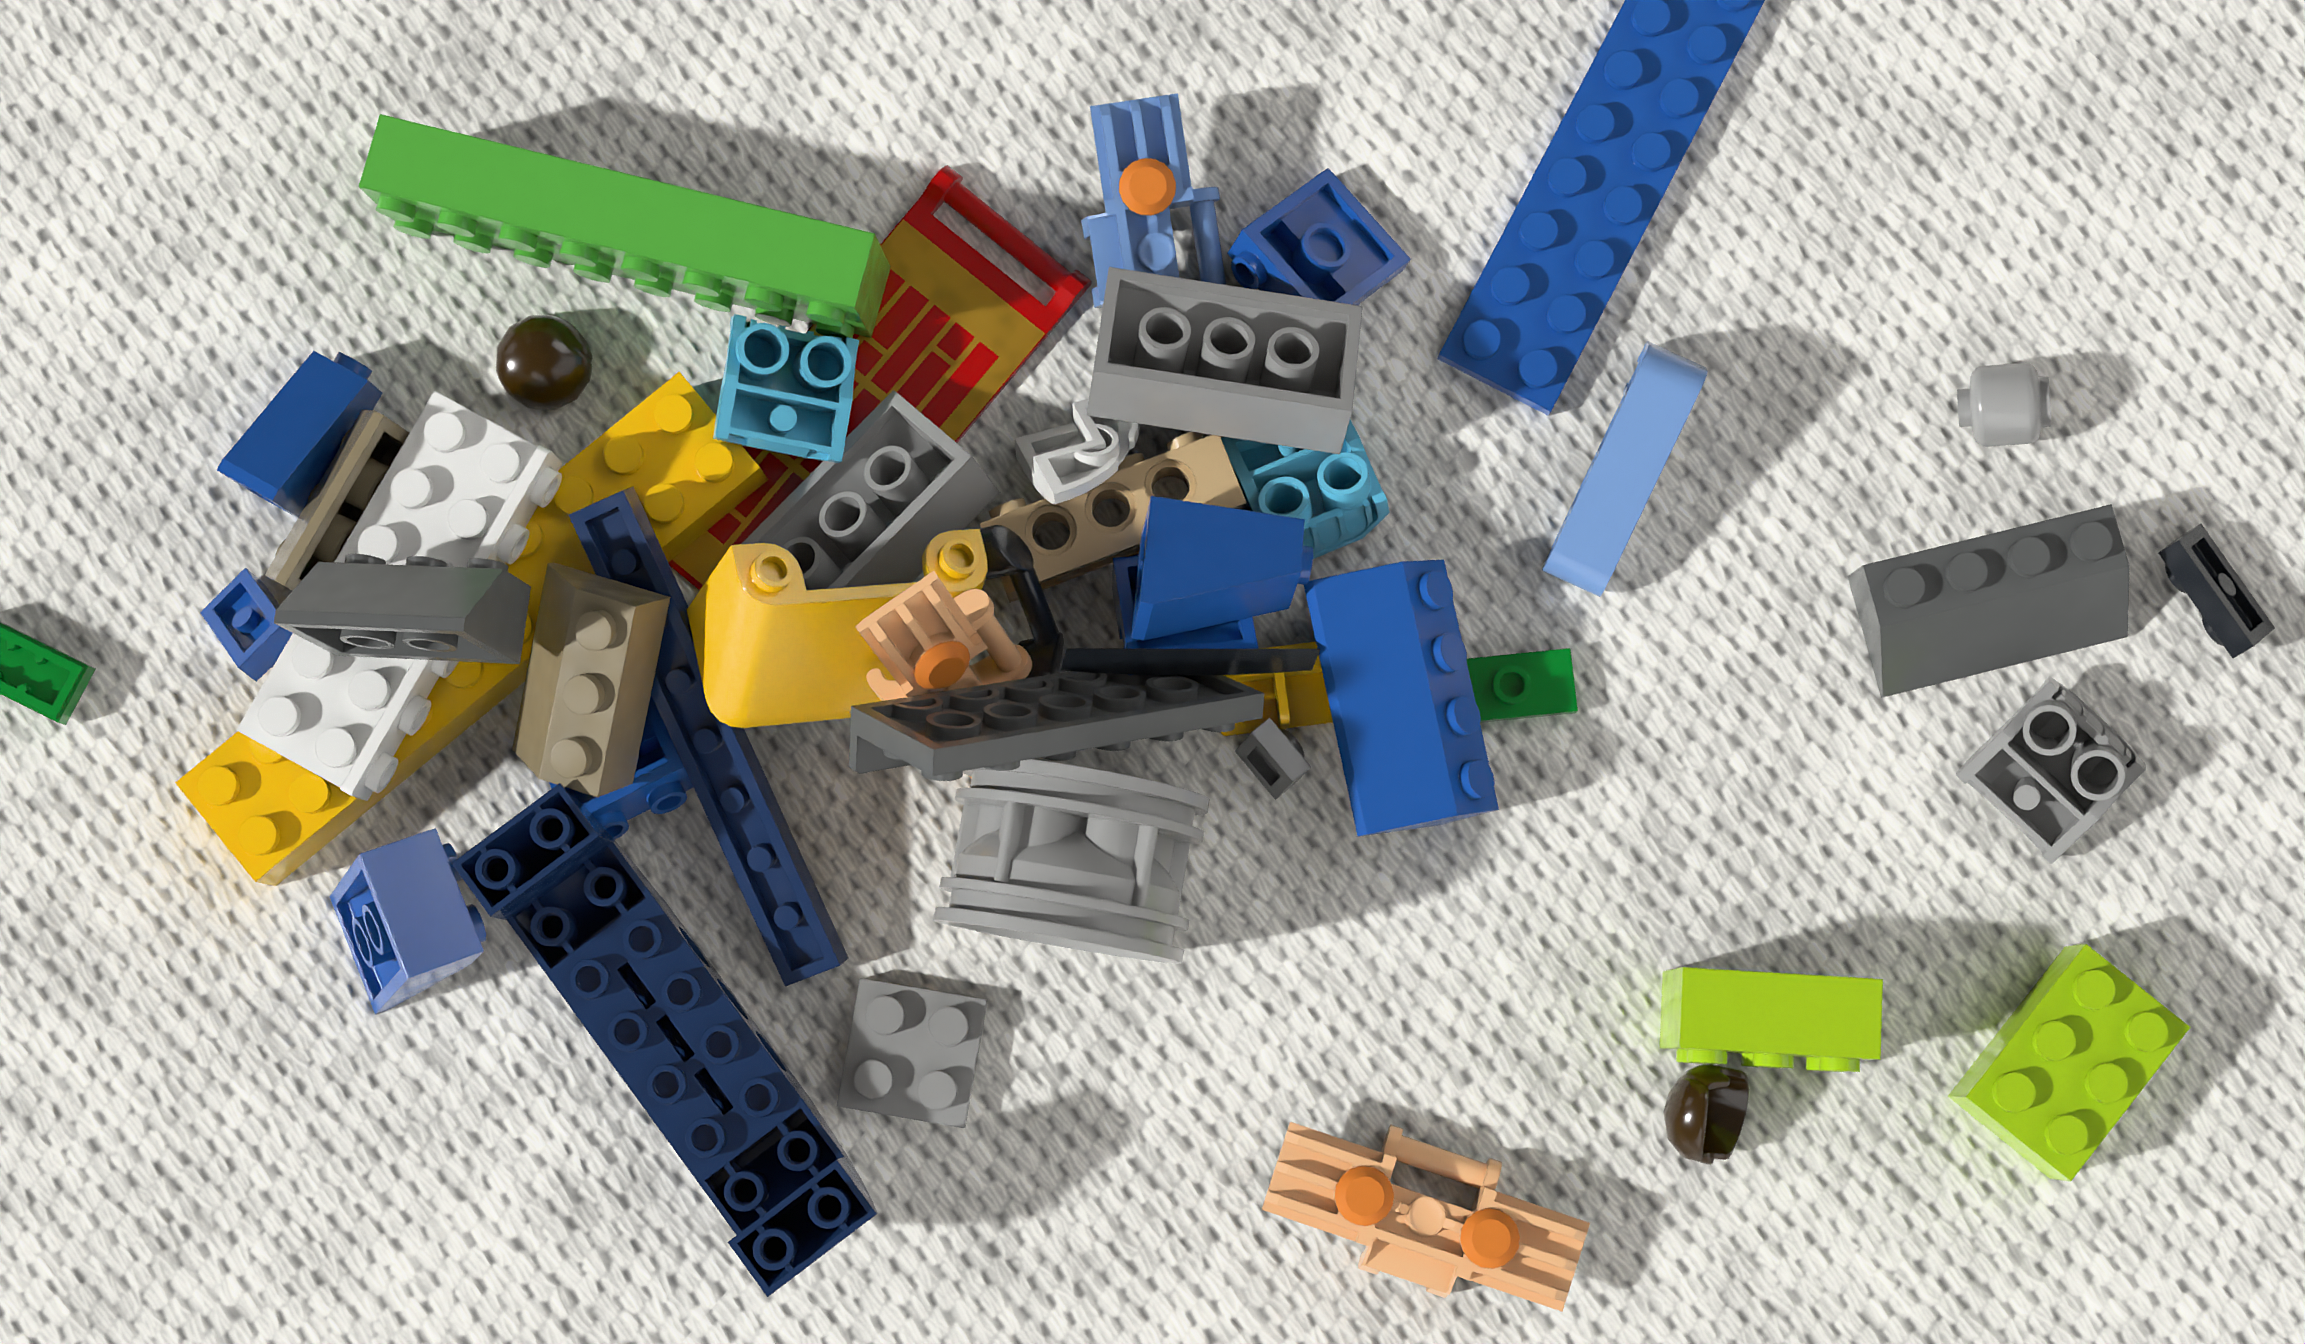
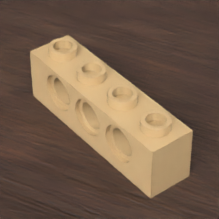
M1190 432L1166 444L1168 452L1147 460L1144 459L1142 453L1126 456L1118 466V471L1109 479L1080 496L1058 504H1052L1044 498L1026 505L1024 498L1014 499L989 511L991 519L980 523V526L984 528L1002 525L1019 535L1032 553L1034 569L1042 589L1045 590L1113 564V558L1139 554L1141 533L1150 497L1154 496L1152 489L1155 483L1163 477L1174 476L1184 481L1189 492L1182 501L1245 510L1246 500L1221 437L1210 435L1204 438L1202 433ZM1118 499L1126 504L1130 511L1127 519L1116 527H1106L1098 523L1093 516V512L1096 506L1103 500ZM1048 521L1061 522L1070 531L1068 541L1062 547L1055 550L1044 549L1034 541L1036 530ZM1010 576L1000 577L1009 602L1019 600Z

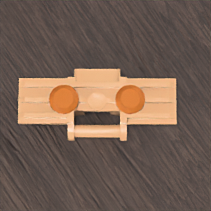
M934 571L871 613L855 626L895 679L889 681L881 670L877 668L867 673L868 684L881 701L1025 679L1032 669V660L1022 646L1013 644L993 615L994 604L987 593L980 589H971L953 598ZM984 650L989 653V656L973 665H969V661Z
M1293 1122L1289 1123L1261 1210L1366 1245L1364 1252L1360 1256L1358 1269L1376 1275L1381 1271L1426 1286V1292L1446 1298L1450 1295L1456 1277H1460L1563 1312L1589 1229V1222L1495 1191L1502 1168V1162L1489 1158L1486 1163L1447 1151L1403 1136V1128L1394 1125L1389 1126L1381 1151L1379 1152ZM1396 1161L1478 1188L1472 1207L1466 1209L1392 1184L1390 1179Z

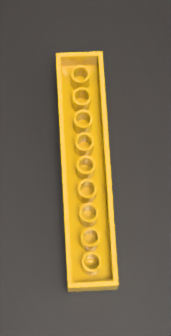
M680 372L670 378L558 470L562 474V480L555 496L546 507L537 506L525 527L530 532L529 538L517 560L512 564L505 562L509 566V573L531 586L520 664L459 661L448 677L442 678L439 676L427 697V700L431 701V708L427 718L414 735L410 736L406 733L393 756L398 759L396 771L390 782L380 793L373 791L368 801L353 797L340 790V787L239 731L175 782L255 882L277 886L525 682L547 564L554 562L595 574L569 514L634 486L665 557L670 562L768 480L762 469L742 445L713 439L716 414Z

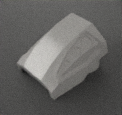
M2049 676L2017 713L1957 771L1956 776L1962 782L1970 784L2025 834L2042 852V856L2052 864L2103 816L2120 795L2146 770V764L2124 739L2079 697Z

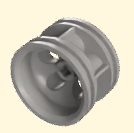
M1034 759L1020 761V767L1014 770L996 771L983 767L963 771L964 774L972 777L970 788H958L956 790L955 800L964 804L954 862L951 877H941L939 885L940 889L951 892L949 907H936L933 921L1024 941L1126 958L1182 964L1184 950L1174 947L1172 944L1175 931L1188 930L1189 920L1179 917L1178 912L1190 844L1202 843L1204 836L1203 830L1192 826L1194 815L1207 814L1210 800L1208 797L1184 788L1139 777Z

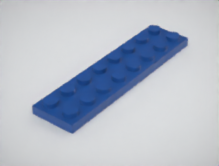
M1765 0L1624 1L1438 355V360L1549 416Z

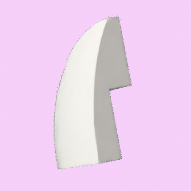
M1089 399L1072 403L1074 423L1014 438L1016 458L1036 490L1050 503L1058 504L1094 489L1117 472L1118 466L1124 460L1129 450L1136 445L1140 424L1087 416Z

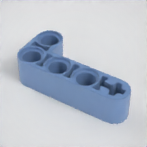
M1649 341L1646 342L1637 360L1639 363L1629 383L1624 388L1621 402L1542 568V571L1598 597H1601L1621 558L1708 373L1706 367Z

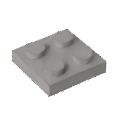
M860 978L837 1106L965 1128L988 1000Z

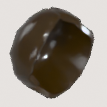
M531 315L511 325L497 345L496 372L505 391L527 408L556 410L577 400L590 382L593 357L589 344L571 323L553 315Z
M1703 1064L1686 1071L1674 1084L1668 1094L1663 1113L1667 1138L1683 1158L1708 1165L1713 1164L1714 1159H1729L1741 1134L1747 1112L1749 1097L1747 1074L1741 1070L1713 1064Z

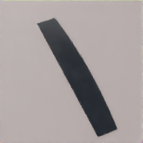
M1068 648L1061 671L1178 676L1311 671L1320 649Z

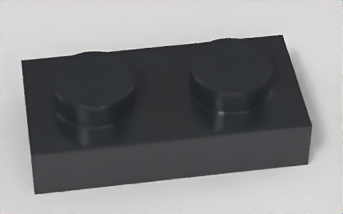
M2202 524L2189 530L2158 553L2165 562V571L2171 583L2179 591L2187 593L2202 615V623L2207 634L2215 643L2224 646L2232 658L2254 647L2275 629Z

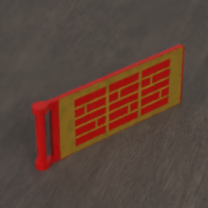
M944 166L932 178L916 203L880 244L891 267L872 337L853 335V339L859 340L854 374L853 400L846 438L894 390L952 440L958 443L1091 286L1092 281L1077 269L1071 273L961 184L963 177L950 166ZM944 202L1056 291L1053 298L1046 306L1043 305L934 217L933 214ZM812 324L807 330L814 332L815 336H823L815 331L816 324ZM743 446L762 469L768 480L668 562L669 565L700 590L729 547L742 544L823 462L822 460Z

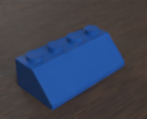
M1402 561L1309 581L1308 585H1304L1317 649H1320L1319 659L1357 837L1438 826L1499 810L1494 788V775L1489 766L1480 725V712L1475 702L1466 661L1467 652L1460 634L1453 602V589L1447 575L1445 561Z

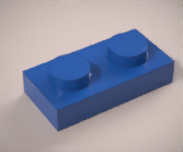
M244 568L200 613L237 667L257 682L270 668H273L293 633L274 624L275 611L280 604L266 585L247 568Z

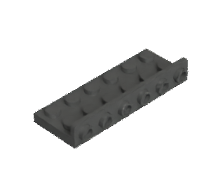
M1069 671L851 706L849 767L855 772L863 774L912 765L920 769L921 775L927 779L953 781L960 779L963 776V771L983 767L996 771L1014 770L1020 767V761L1034 758L1053 761L1070 760L1075 758L1076 751L1097 748L1106 751H1121L1128 749L1131 741L1148 738L1157 741H1177L1183 738L1184 732L1199 729L1211 732H1228L1235 729V723L1263 718L1264 693L1224 675H1128Z

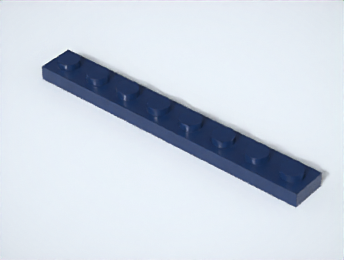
M634 486L569 514L570 520L596 575L670 597L651 696L784 986H789L842 965L849 957L744 728L731 727L720 722L708 707L687 614L688 605Z

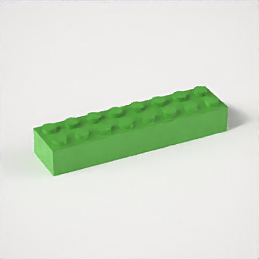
M382 114L379 115L359 183V188L377 204V212L394 220L393 227L396 230L414 237L430 239L434 230L454 235L453 242L472 251L490 253L493 245L513 250V257L533 266L550 268L551 262L554 260L574 265V273L594 281L609 283L612 275L635 280L633 285L635 288L652 295L670 297L673 289L695 295L694 302L717 311L730 312L732 304L755 309L754 316L774 325L790 327L793 319L816 324L815 331L823 336L840 337L842 341L847 337L853 338L854 334L872 337L891 267L875 233Z

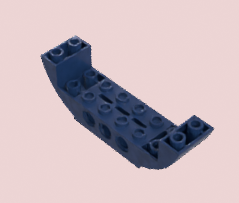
M561 783L451 863L489 916L508 921L732 1228L736 1236L728 1241V1244L767 1297L878 1214L862 1179L811 1098L665 900L597 819Z

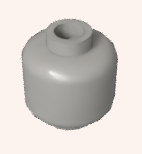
M2029 363L1977 367L1970 376V389H1957L1959 427L1972 426L1974 439L1981 446L2030 444L2039 438L2041 427H2051L2049 377H2038L2037 370Z

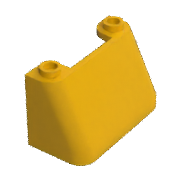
M980 529L953 530L940 533L927 544L923 552L922 570L924 577L934 571L953 598L971 589H983L988 568ZM768 543L731 545L687 608L705 699L711 713L720 722L731 727L749 728L851 718V706L881 701L869 686L866 678L867 673L877 668L881 670L889 681L895 679L855 626L916 582L806 590L799 563L788 550L776 544Z

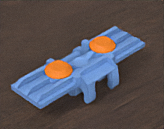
M1178 93L1090 106L1105 213L1087 216L1081 220L1084 240H1091L1097 287L1091 289L1094 308H1103L1109 267L1179 278L1170 209L1190 206L1200 281L1226 285L1214 202L1220 200L1219 188L1193 189L1191 186Z

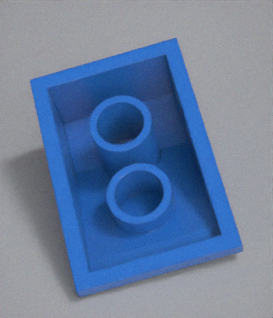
M436 828L360 853L329 896L375 1015L393 1008L471 965L484 952L481 942L486 941L483 920L474 904L466 906L457 881L462 880V877L451 864L458 859V856L450 843L442 845Z

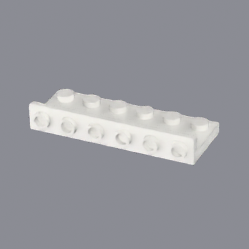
M434 391L334 563H345V557L348 554H365L384 559L386 565H406V558L410 556L439 559L446 562L447 567L467 568L468 560L474 558L491 559L512 564L526 546L530 532L525 527L537 506L546 507L555 496L562 480V474L558 470L563 462L541 445L537 447ZM293 633L239 724L237 731L340 787V790L368 801L373 791L380 793L393 777L398 765V759L393 756L406 733L410 736L414 735L427 718L431 708V701L427 700V697L439 676L442 678L448 677L459 661L337 656Z

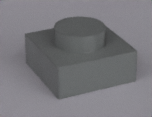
M1271 718L1252 731L1235 750L1236 754L1275 800L1291 788L1311 768L1304 759V751L1298 740L1289 731L1279 729Z

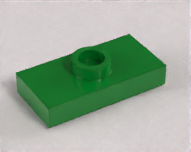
M0 622V694L57 723L66 725L96 668Z
M1570 648L1467 658L1466 660L1475 702L1480 712V723L1573 714L1578 711Z

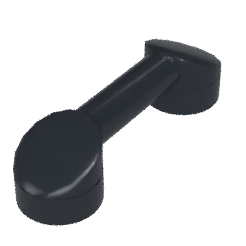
M993 525L980 528L987 556L988 571L985 579L1010 576L1034 637L1018 643L1028 652L1032 660V669L1026 678L1058 673L1063 654L1064 638L1063 634L1058 631L1034 569L1032 553L1021 537L1005 526Z

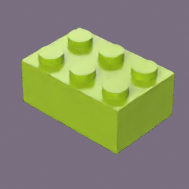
M2087 944L2065 946L1948 1097L2048 1178L2071 1182L2191 1027Z
M1689 967L1666 970L1662 973L1660 1049H1676V1062L1727 1064V1053H1741V1066L1793 1068L1794 1057H1806V1070L1860 1072V1060H1881L1883 979Z

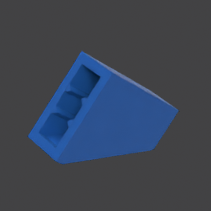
M313 351L219 464L217 471L253 494L299 518L308 502L311 491L320 482L340 448L342 438L346 432L351 429L361 410H373L383 394L368 380L372 370L341 352H338L334 361Z
M1151 496L1141 533L1131 639L1145 641L1289 609L1297 584L1308 585L1312 570L1313 547L1303 546L1305 519Z

